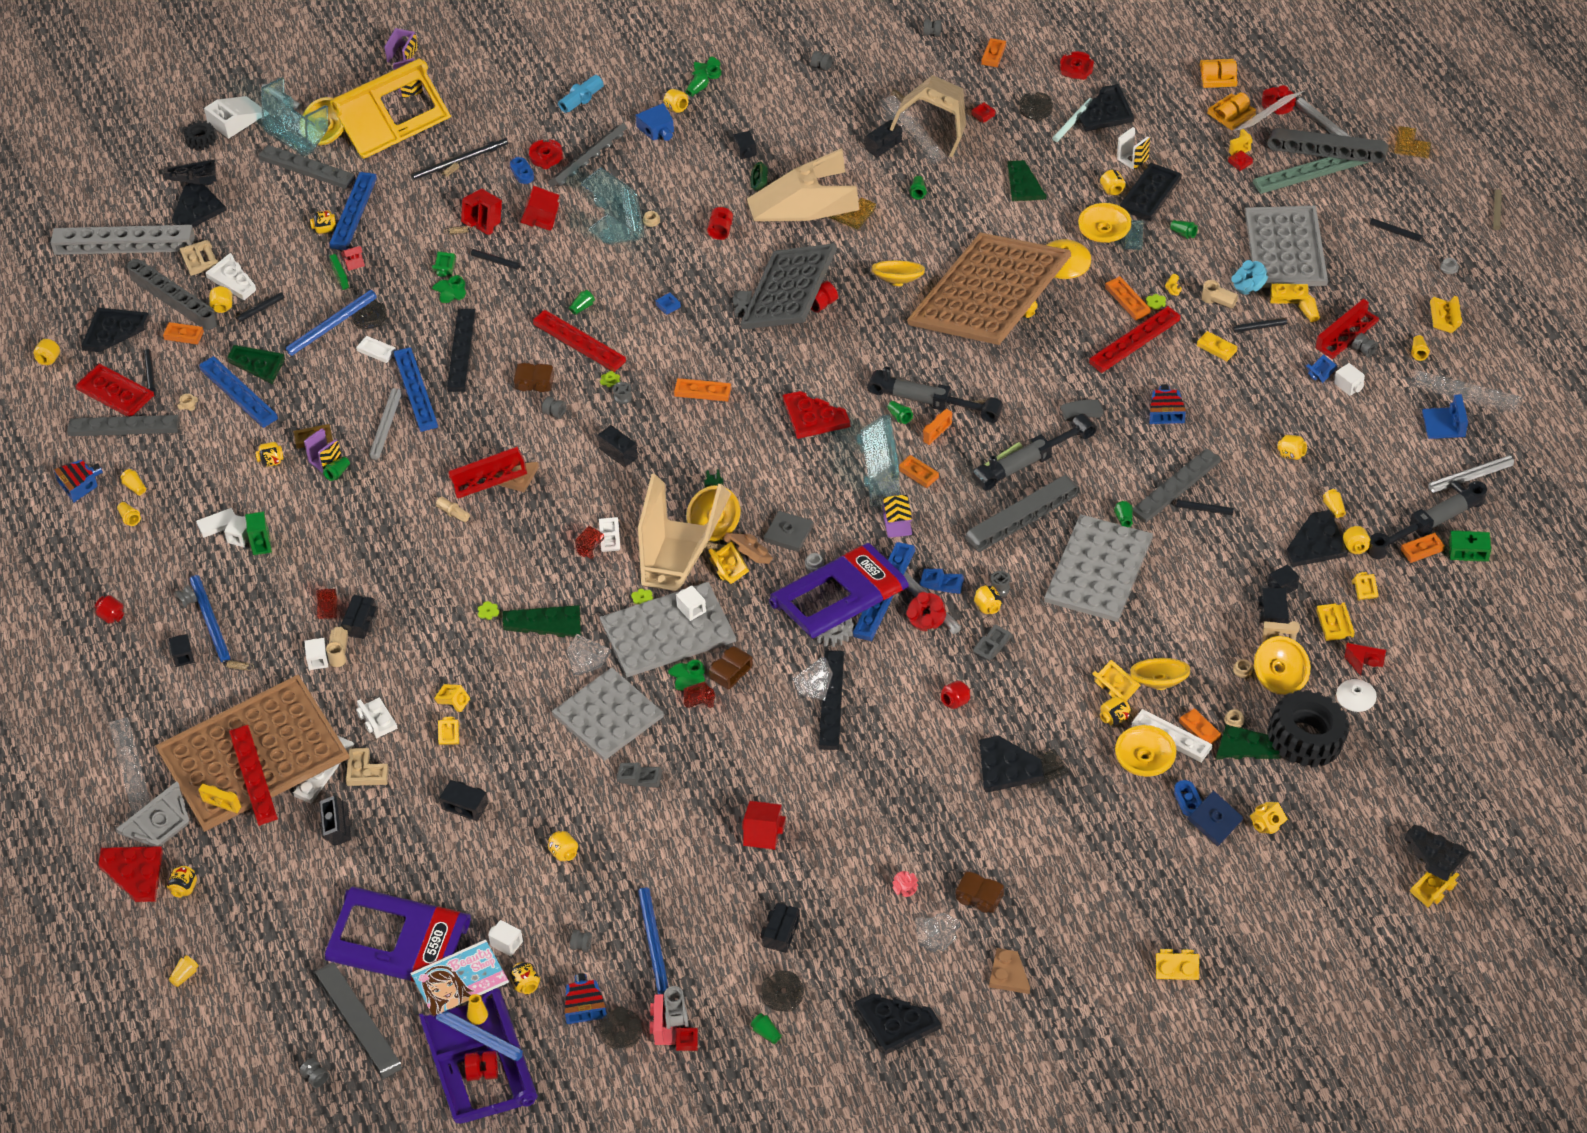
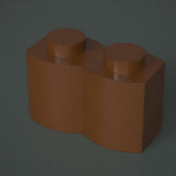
M517 364L514 376L515 389L523 392L531 390L538 392L551 391L554 379L553 366L549 364Z
M736 646L726 649L722 654V658L712 662L710 665V679L726 689L732 688L752 668L753 657Z
M966 871L955 891L956 899L963 905L976 906L981 912L994 913L1004 895V885L991 879H985L976 873Z

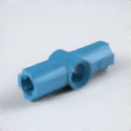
M595 74L583 84L573 85L570 93L558 101L561 111L569 113L579 104L588 103L592 95L604 86L603 81Z

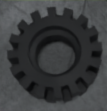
M201 120L198 123L194 121L193 125L188 124V127H185V141L192 150L195 148L198 151L201 148L202 151L205 147L207 149L210 148L209 145L213 146V142H216L214 127L210 122L207 124V121L203 123Z

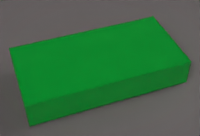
M329 255L331 267L342 290L348 289L347 275L337 255Z

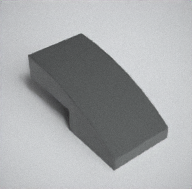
M1093 399L1074 401L1063 404L1060 407L1065 421H1073L1079 414H1086L1088 417L1100 418L1103 415L1099 401Z
M995 624L987 636L981 638L973 649V653L988 661L992 660L1012 637L1011 632Z
M639 762L620 763L616 780L627 785L659 788L663 771L661 767H641Z

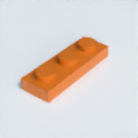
M1121 276L1105 283L1106 290L1135 321L1150 314L1151 309Z
M677 378L674 396L729 402L732 387L731 383Z

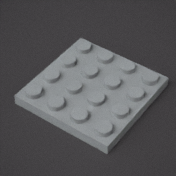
M612 667L552 711V715L603 761L664 717L663 711Z

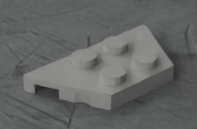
M176 781L116 828V832L152 847L162 846L189 824L179 783Z

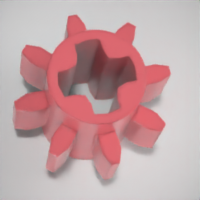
M901 871L895 875L892 888L897 895L901 893L902 896L909 897L917 891L918 879L914 873L909 874L907 871Z

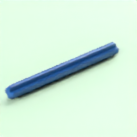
M369 290L285 348L287 353L293 356L377 298L375 292Z
M199 575L191 576L192 588L220 662L225 663V660H230V655Z
M645 887L639 889L640 903L658 994L664 995L666 989L669 988L650 889Z

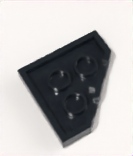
M1119 84L1101 88L1098 96L1094 97L1088 105V109L1080 115V122L1085 132L1132 123L1134 122V115Z
M215 159L164 168L165 179L211 185L217 181Z
M189 183L183 187L172 223L173 225H192L194 228L226 211V207L204 184Z
M97 307L81 345L82 350L102 352L144 331L150 318L149 313Z
M1330 510L1311 513L1286 551L1292 567L1348 556L1347 548Z
M999 735L979 740L985 792H993L1045 780L1043 763L1040 758Z
M1415 824L1407 831L1404 838L1407 843H1412L1414 846L1413 852L1418 859L1426 863L1425 869L1427 872L1445 881H1448L1461 867L1471 852L1465 849L1464 846L1454 844L1446 840L1445 837L1435 835L1427 831L1425 827Z
M875 993L854 1002V1007L885 1055L942 1028L941 1022L930 1007L922 1006L921 1008L910 1005V1002L895 998L893 1000L882 998L881 995Z

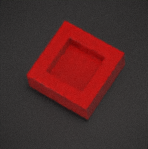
M983 102L972 109L971 115L980 122L985 123L995 116L996 110Z
M1240 150L1230 156L1228 162L1241 171L1253 164V159Z
M676 1028V1051H698V1028Z

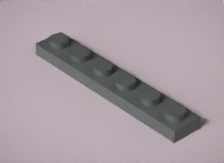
M623 122L611 129L548 180V184L551 187L563 185L567 181L566 178L568 176L572 177L578 172L577 169L580 166L583 168L589 164L591 157L595 158L600 155L602 148L606 149L611 146L613 139L617 140L624 135L623 131L628 128Z
M267 145L258 155L259 160L347 189L355 179L353 173Z
M179 415L70 418L67 434L68 436L178 433L180 419Z
M1206 448L1133 508V515L1146 524L1219 464L1221 458Z

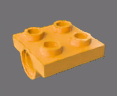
M1200 60L1203 88L1237 86L1236 60Z
M1240 92L1237 95L1231 93L1209 107L1207 114L1230 130H1234L1255 116L1256 109L1250 106L1248 96Z

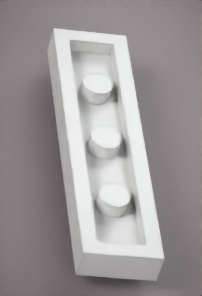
M1143 709L1132 722V727L1150 725L1164 730L1174 740L1177 751L1201 763L1212 749V744Z
M338 736L349 753V749H352L354 743ZM341 763L300 783L293 792L294 797L311 804Z

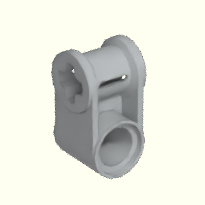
M671 986L664 992L667 1029L681 1025L688 1027L683 991L677 986ZM673 998L678 999L677 1001H671Z

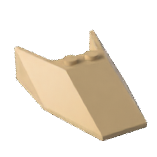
M932 75L903 98L890 130L893 131L900 114L917 100L929 102L955 115L957 139L949 155L953 157L966 127L963 88Z
M842 148L793 169L747 198L753 220L810 221L859 210L856 186H821L817 181V178L845 173Z
M651 474L638 526L642 586L679 591L710 540L731 495L722 484H718L708 523L696 525L668 520L665 483L655 474Z

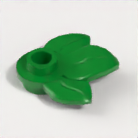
M713 56L708 59L707 63L694 62L695 71L692 72L693 76L703 73L709 79H717L722 74L720 61Z
M458 275L452 276L449 280H441L432 287L433 290L440 292L441 303H449L454 298L462 300L466 295L465 281Z
M691 660L687 664L678 663L668 671V674L677 678L675 689L678 691H685L691 686L698 690L705 683L703 675L705 667L699 660Z

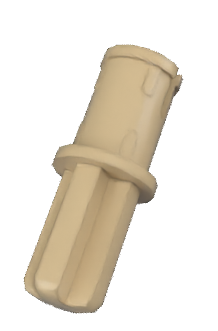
M443 496L439 497L436 501V507L445 511L448 516H454L463 522H467L470 518V514L459 508L457 503H452Z

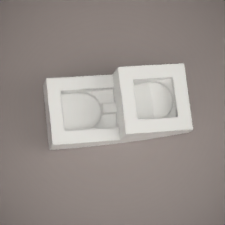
M618 517L599 519L601 552L619 551Z

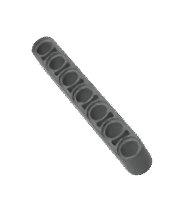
M1283 128L1273 129L1267 142L1268 147L1275 151L1372 163L1384 162L1389 150V145L1381 140Z
M132 259L128 262L127 268L133 282L198 326L203 327V329L211 330L217 326L213 308L143 261Z
M1064 475L971 528L966 533L965 539L976 551L981 552L1075 498L1080 492V487L1067 475Z
M331 962L316 970L314 975L317 982L381 1079L384 1080L402 1070L397 1056L335 963Z

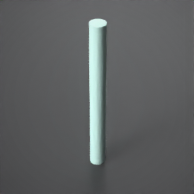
M1089 98L1053 136V141L1058 142L1077 122L1080 115L1088 109V105L1093 100L1092 98Z

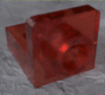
M588 526L575 540L577 553L582 557L586 556L592 560L594 558L593 550L605 539L604 533Z
M336 589L317 590V618H337L338 598Z
M705 682L684 688V705L687 708L705 703L709 708L714 707L715 692Z

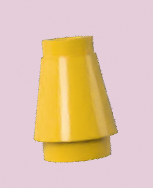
M1309 295L1308 300L1298 301V307L1311 323L1320 319L1315 298Z
M1417 335L1413 338L1411 355L1414 359L1423 361L1428 357L1430 350L1424 337Z
M128 469L122 473L120 479L124 486L138 496L146 492L147 488L136 471Z
M1331 489L1323 494V502L1335 518L1343 517L1346 512L1341 493L1337 492L1336 489Z
M121 502L117 506L124 524L135 526L140 522V512L126 502Z
M186 955L184 958H180L168 980L174 986L179 987V985L197 972L196 969L199 965Z
M473 994L469 997L467 1018L472 1024L480 1025L486 1021L488 1011L481 996Z

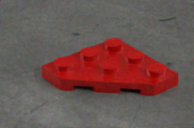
M802 391L783 395V402L797 439L851 427L846 409L842 407L835 408L830 406L829 402L817 397L815 399L807 396V393Z
M162 846L101 848L98 863L100 870L106 873L135 902H156L163 854Z

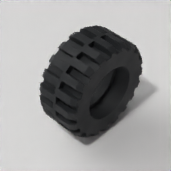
M1298 690L1294 691L1293 694L1288 693L1277 702L1268 725V737L1270 742L1273 743V748L1280 752V756L1288 758L1289 762L1293 764L1295 762L1299 763L1303 767L1307 765L1318 767V765L1324 766L1333 762L1340 754L1349 734V721L1346 719L1347 716L1344 710L1341 711V706L1337 702L1334 703L1333 699L1329 696L1325 697L1320 692L1313 693L1312 690H1305L1304 692ZM1295 723L1309 724L1315 727L1321 734L1305 732Z

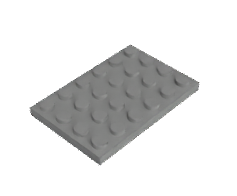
M1316 206L1245 208L1252 262H1261L1268 271L1266 273L1268 279L1262 288H1269L1272 284L1327 286L1328 278Z
M1080 514L1044 597V602L1119 622L1153 539V533L1130 527L1127 528L1119 524Z
M709 582L693 586L705 599L706 612L691 621L677 607L676 594L680 591L600 617V622L626 678L736 642V636Z

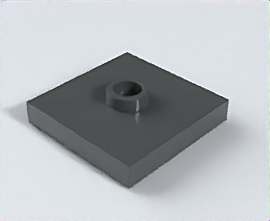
M778 511L764 536V542L799 552L814 526V522Z

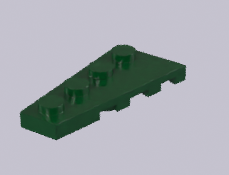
M580 605L503 611V630L523 633L537 632L539 635L554 634L557 637L564 638L570 636L581 640Z

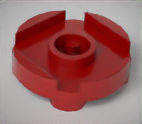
M1074 51L1071 52V55L1067 56L1065 54L1060 60L1061 74L1065 77L1085 80L1094 69L1093 59L1091 60L1090 55L1084 52Z
M1285 85L1266 89L1263 91L1262 106L1266 109L1284 96L1294 93ZM1296 97L1275 110V114L1280 115L1291 112L1296 104Z
M549 139V142L538 140L529 148V159L535 166L549 169L563 159L562 146L555 140Z
M921 592L909 604L906 615L910 623L920 631H928L927 629L931 628L936 629L946 618L945 604L938 595ZM929 608L931 613L923 616V611Z

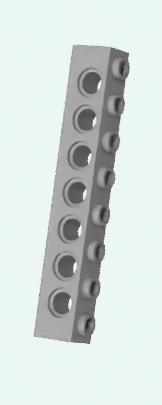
M192 225L54 228L51 246L54 255L180 252L179 248L194 244L195 235Z

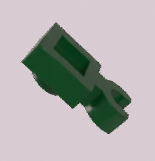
M716 469V474L710 475L709 470L706 471L705 488L718 486V484L724 486L723 477H721L719 469Z

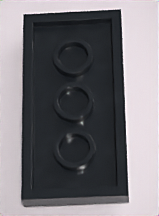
M1150 162L1119 206L1124 208L1129 214L1151 221L1181 180L1182 173Z

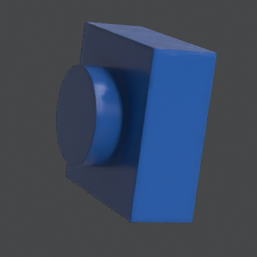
M671 293L656 300V306L665 315L681 307L680 301Z

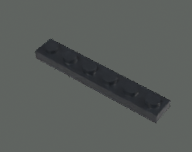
M458 309L447 383L448 392H466L476 309Z
M825 650L819 750H839L844 651Z

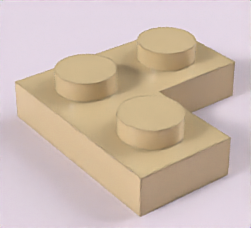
M369 748L349 749L350 758L348 759L346 776L347 786L387 785L388 764H369Z

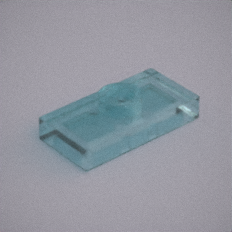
M1131 220V229L1125 236V249L1142 250L1143 221Z

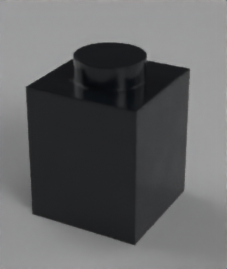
M750 131L733 134L734 148L740 160L756 156V143Z
M1287 564L1269 574L1268 588H1286V594L1298 589L1300 576Z
M188 634L168 638L175 667L195 663Z

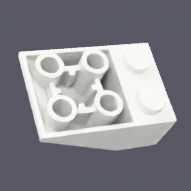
M247 96L218 99L204 108L207 123L210 122L217 131L228 139L268 114L265 109Z

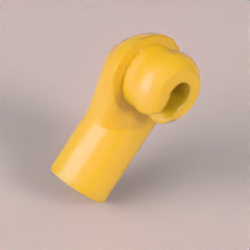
M1171 274L1165 284L1166 289L1173 296L1179 295L1182 290L1181 286L1177 287L1178 284L1176 283L1179 280V276L1176 274Z

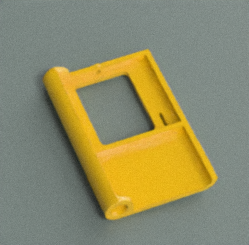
M420 58L331 99V106L362 159L451 118L450 113L427 75L428 66L424 60ZM416 80L421 81L435 108L396 125L382 103L381 97Z

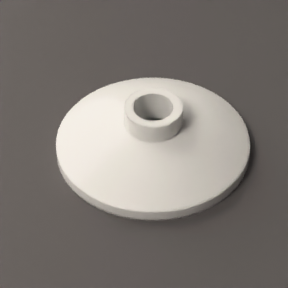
M1359 679L1343 682L1339 685L1336 692L1340 705L1354 712L1370 709L1375 704L1377 697L1375 689L1369 683Z

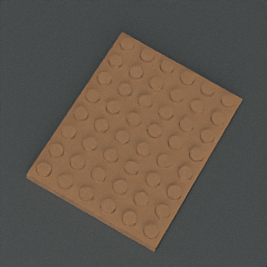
M980 232L907 319L908 325L1000 345L1071 257V252L1067 249Z
M299 674L155 745L174 781L179 783L182 795L204 832L253 808L229 733L230 730L249 725L271 798L350 758ZM202 784L216 786L225 792H233L238 797L241 809L238 813H234L203 802L198 789Z

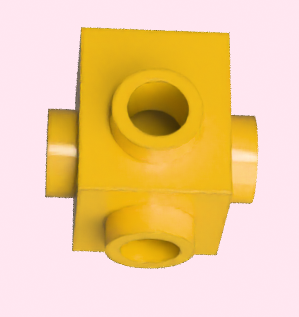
M1278 802L1261 804L1250 815L1253 826L1259 833L1273 834L1279 830L1280 825L1288 820Z

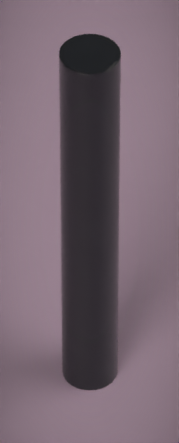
M1374 218L1370 221L1372 226L1418 242L1422 238L1420 234Z
M472 249L471 256L516 270L521 266L518 262Z
M280 292L236 316V320L240 323L285 298L283 293Z
M1287 318L1233 326V331L1237 333L1287 325Z
M145 349L144 358L148 389L154 392L156 389L151 350Z
M1177 500L1176 507L1226 515H1233L1234 508L1184 500Z

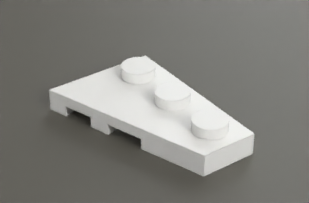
M231 253L206 272L208 279L219 286L230 289L232 294L242 300H245L256 291L255 284L243 272L241 266L234 260Z

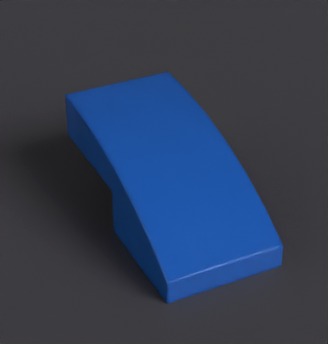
M924 569L920 585L931 590L960 594L964 577L963 574H944L942 569Z

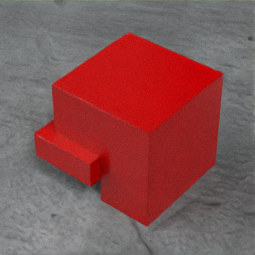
M533 185L520 223L531 227L535 225L551 231L559 207V194Z
M482 188L464 197L462 200L461 222L469 227L476 225L478 230L487 235L492 234L494 226L501 222L502 200Z
M749 801L742 822L743 846L776 849L778 834H783L786 824V816H781L782 804Z

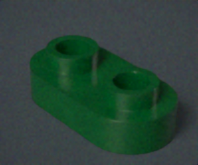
M762 162L755 164L751 171V188L756 192L767 186L768 167Z

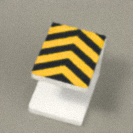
M1134 127L1118 138L1117 160L1133 170L1149 159L1150 148L1149 137H1146L1134 146ZM1133 155L1132 161H1130L1128 157Z

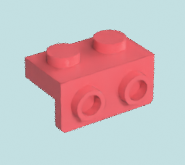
M663 994L655 995L654 1003H650V1015L654 1016V1021H650V1034H654L655 1045H675L677 1026L667 1029L666 1007L664 1006Z

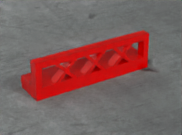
M1362 299L1319 334L1315 348L1333 359L1352 344L1360 333H1365L1375 325L1379 318L1368 311L1369 302ZM1364 316H1366L1367 318L1371 319V321L1361 322V319ZM1351 327H1359L1360 329L1358 332H1350ZM1348 336L1347 341H1338V338ZM1328 346H1336V350L1334 352H1331L1326 348Z
M517 446L448 471V474L454 484L456 497L462 498L526 475L527 469L525 459ZM521 465L520 470L515 472L512 471L514 467ZM504 472L501 477L495 478L497 473ZM486 478L484 483L477 484L480 479ZM469 485L467 489L460 491V486Z

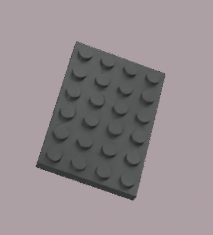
M835 243L773 251L740 323L742 329L804 323L837 250Z

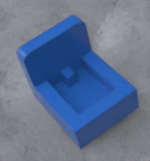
M1324 354L1312 366L1310 364L1306 365L1309 371L1307 374L1314 381L1318 379L1322 383L1338 368Z

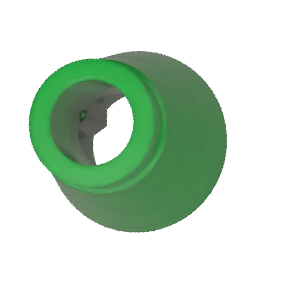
M703 73L696 74L685 92L693 97L708 87L709 79Z
M921 176L914 177L909 190L910 195L914 199H922L927 193L924 179Z
M1173 220L1170 229L1189 239L1196 236L1198 226L1194 222Z
M588 290L581 291L569 307V310L574 315H577L593 305L595 301L594 296Z
M891 401L888 404L887 409L899 423L907 424L912 420L913 413L911 408L895 401Z
M341 457L325 465L323 474L329 481L338 480L350 465V462L346 457Z
M1127 501L1118 502L1114 508L1115 515L1122 526L1131 527L1133 524L1132 505Z
M760 1013L750 1024L755 1033L773 1045L782 1037V1034L779 1033L768 1015Z

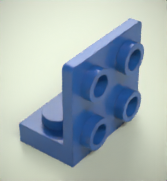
M1462 394L1454 395L1453 402L1450 403L1449 408L1422 410L1428 439L1466 436L1468 419Z

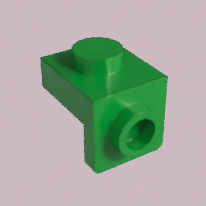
M446 252L437 253L436 263L432 265V270L437 276L446 277V275L453 274L456 255Z

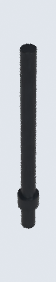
M504 138L496 142L491 141L486 146L414 172L412 176L414 179H418L450 167L458 161L463 162L486 152L497 151V148L508 145V140Z

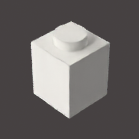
M1348 363L1336 371L1334 384L1351 396L1355 392L1362 390L1365 375Z
M234 515L224 531L227 543L245 547L249 537L244 516Z
M693 586L683 589L676 594L677 607L690 621L706 612L705 599Z
M324 638L306 640L305 650L309 670L327 668L328 657Z
M502 920L496 926H493L488 934L490 946L509 956H512L523 942L521 930Z

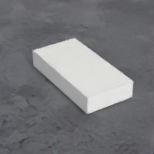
M368 336L356 347L358 352L385 363L393 357V351H397L395 347Z
M232 508L197 520V526L203 538L225 530L235 514Z

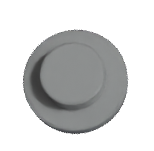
M1453 258L1444 259L1440 265L1441 271L1446 274H1454L1459 268L1457 261Z
M811 553L805 559V566L808 570L814 571L824 566V560L821 555Z

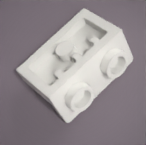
M380 697L366 704H363L361 699L357 701V715L360 720H365L364 724L369 734L373 733L375 738H378L398 729L397 724Z

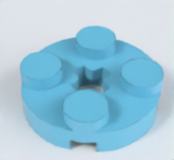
M1247 260L1232 276L1231 280L1239 293L1247 295L1250 294V291L1254 290L1256 292L1265 285L1268 279L1266 275L1268 271L1261 262Z

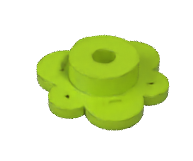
M1153 294V296L1146 298L1148 307H1152L1154 310H1159L1161 307L1166 306L1165 296Z
M613 371L601 375V385L612 387L620 382V375L615 374Z
M639 589L638 592L631 594L634 604L653 600L651 590L644 591V589Z
M489 601L484 602L483 606L478 607V617L490 620L492 617L498 616V605L492 604Z

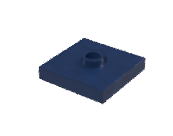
M1213 790L1187 819L1218 847L1244 817Z

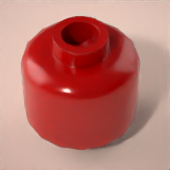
M111 595L102 596L95 604L96 615L108 624L114 621L119 622L124 616L123 603Z
M959 680L944 686L941 691V701L950 709H957L967 704L970 700L969 687Z

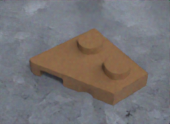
M525 463L526 475L498 485L525 492L539 468V463ZM521 465L514 467L512 471L515 472L520 470ZM504 472L497 473L495 478L501 477Z
M726 533L723 538L727 543L735 542L740 545L737 550L747 555L756 563L769 564L773 559L768 553L767 548L757 542V538L752 534Z
M996 949L989 983L990 988L1030 994V985L1018 951Z

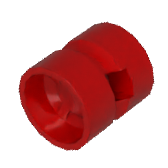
M716 207L712 210L707 227V233L711 238L718 240L728 238L733 221V213L729 209Z
M823 281L811 307V310L815 313H819L828 304H832L838 299V292L829 281Z
M485 1051L482 1055H479L477 1052L465 1053L467 1081H478L481 1077H484L485 1080L498 1079L496 1051ZM481 1062H486V1070H481Z

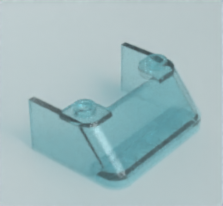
M281 77L261 87L262 125L264 130L302 156L311 154L328 130V106L325 105L304 117L294 110L293 99L284 93V78Z
M602 167L581 182L583 187L594 194L595 204L605 209L606 214L589 228L591 233L608 244L638 241L644 237L638 197L631 187Z
M890 414L881 415L862 428L860 434H857V444L860 445V451L865 456L867 476H864V485L869 488L870 506L883 505V497L900 495L899 462Z

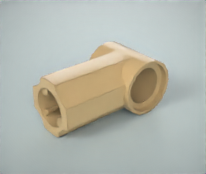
M1208 280L1204 283L1202 300L1205 303L1216 302L1231 309L1234 308L1238 300V294L1221 288L1215 280Z
M335 627L334 630H331L329 644L326 647L329 664L332 667H341L346 663L345 653L348 631L342 627Z

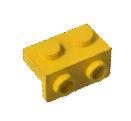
M1308 284L1271 285L1270 303L1299 304V300H1308L1309 298Z
M1454 296L1449 302L1436 297L1430 300L1434 328L1453 333L1461 326L1462 318L1457 296Z
M729 542L717 552L712 548L708 550L711 555L709 559L715 567H718L717 574L722 580L726 579L732 584L749 572L733 542Z
M1112 660L1099 673L1096 671L1092 673L1097 678L1094 682L1102 689L1107 687L1110 690L1108 694L1112 698L1119 697L1127 701L1141 686Z
M1427 872L1409 891L1429 908L1433 903L1437 905L1445 897L1443 893L1446 890L1450 892L1458 884L1455 880L1459 874L1456 872L1448 881H1445Z
M1160 949V953L1155 954L1156 979L1199 980V954H1194V950H1181V954H1173V949Z

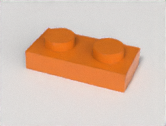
M990 38L982 57L981 65L998 68L1006 48V41Z
M169 322L163 337L164 340L198 345L204 330L200 326Z
M946 408L936 416L935 420L925 426L923 429V442L930 445L952 424V411Z
M909 455L898 465V471L925 488H928L939 478V472L912 455Z
M1436 533L1401 545V551L1410 563L1442 552L1445 548V545Z
M1195 708L1179 718V723L1191 734L1210 744L1221 738V733Z

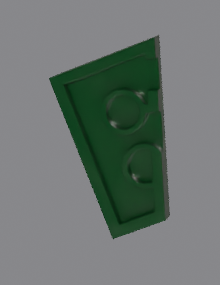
M1025 160L1007 161L1011 201L1046 200L1045 192Z
M233 345L227 359L228 363L273 384L285 360V355Z
M1226 725L1216 760L1223 758L1242 759V757L1280 759L1281 756L1280 752L1273 748V743L1270 742L1267 734Z

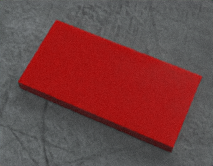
M100 363L75 385L76 390L127 417L133 416L154 396L153 391Z

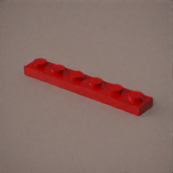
M1167 306L1089 358V364L1099 372H1105L1180 321L1181 315Z
M547 310L542 311L533 319V325L613 372L626 362V357Z
M249 725L230 730L229 733L258 826L278 820Z

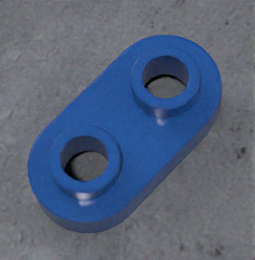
M516 157L510 161L511 171L519 183L528 184L534 180L533 170L526 159Z
M1181 780L1176 783L1174 795L1183 814L1189 817L1202 801L1192 782Z

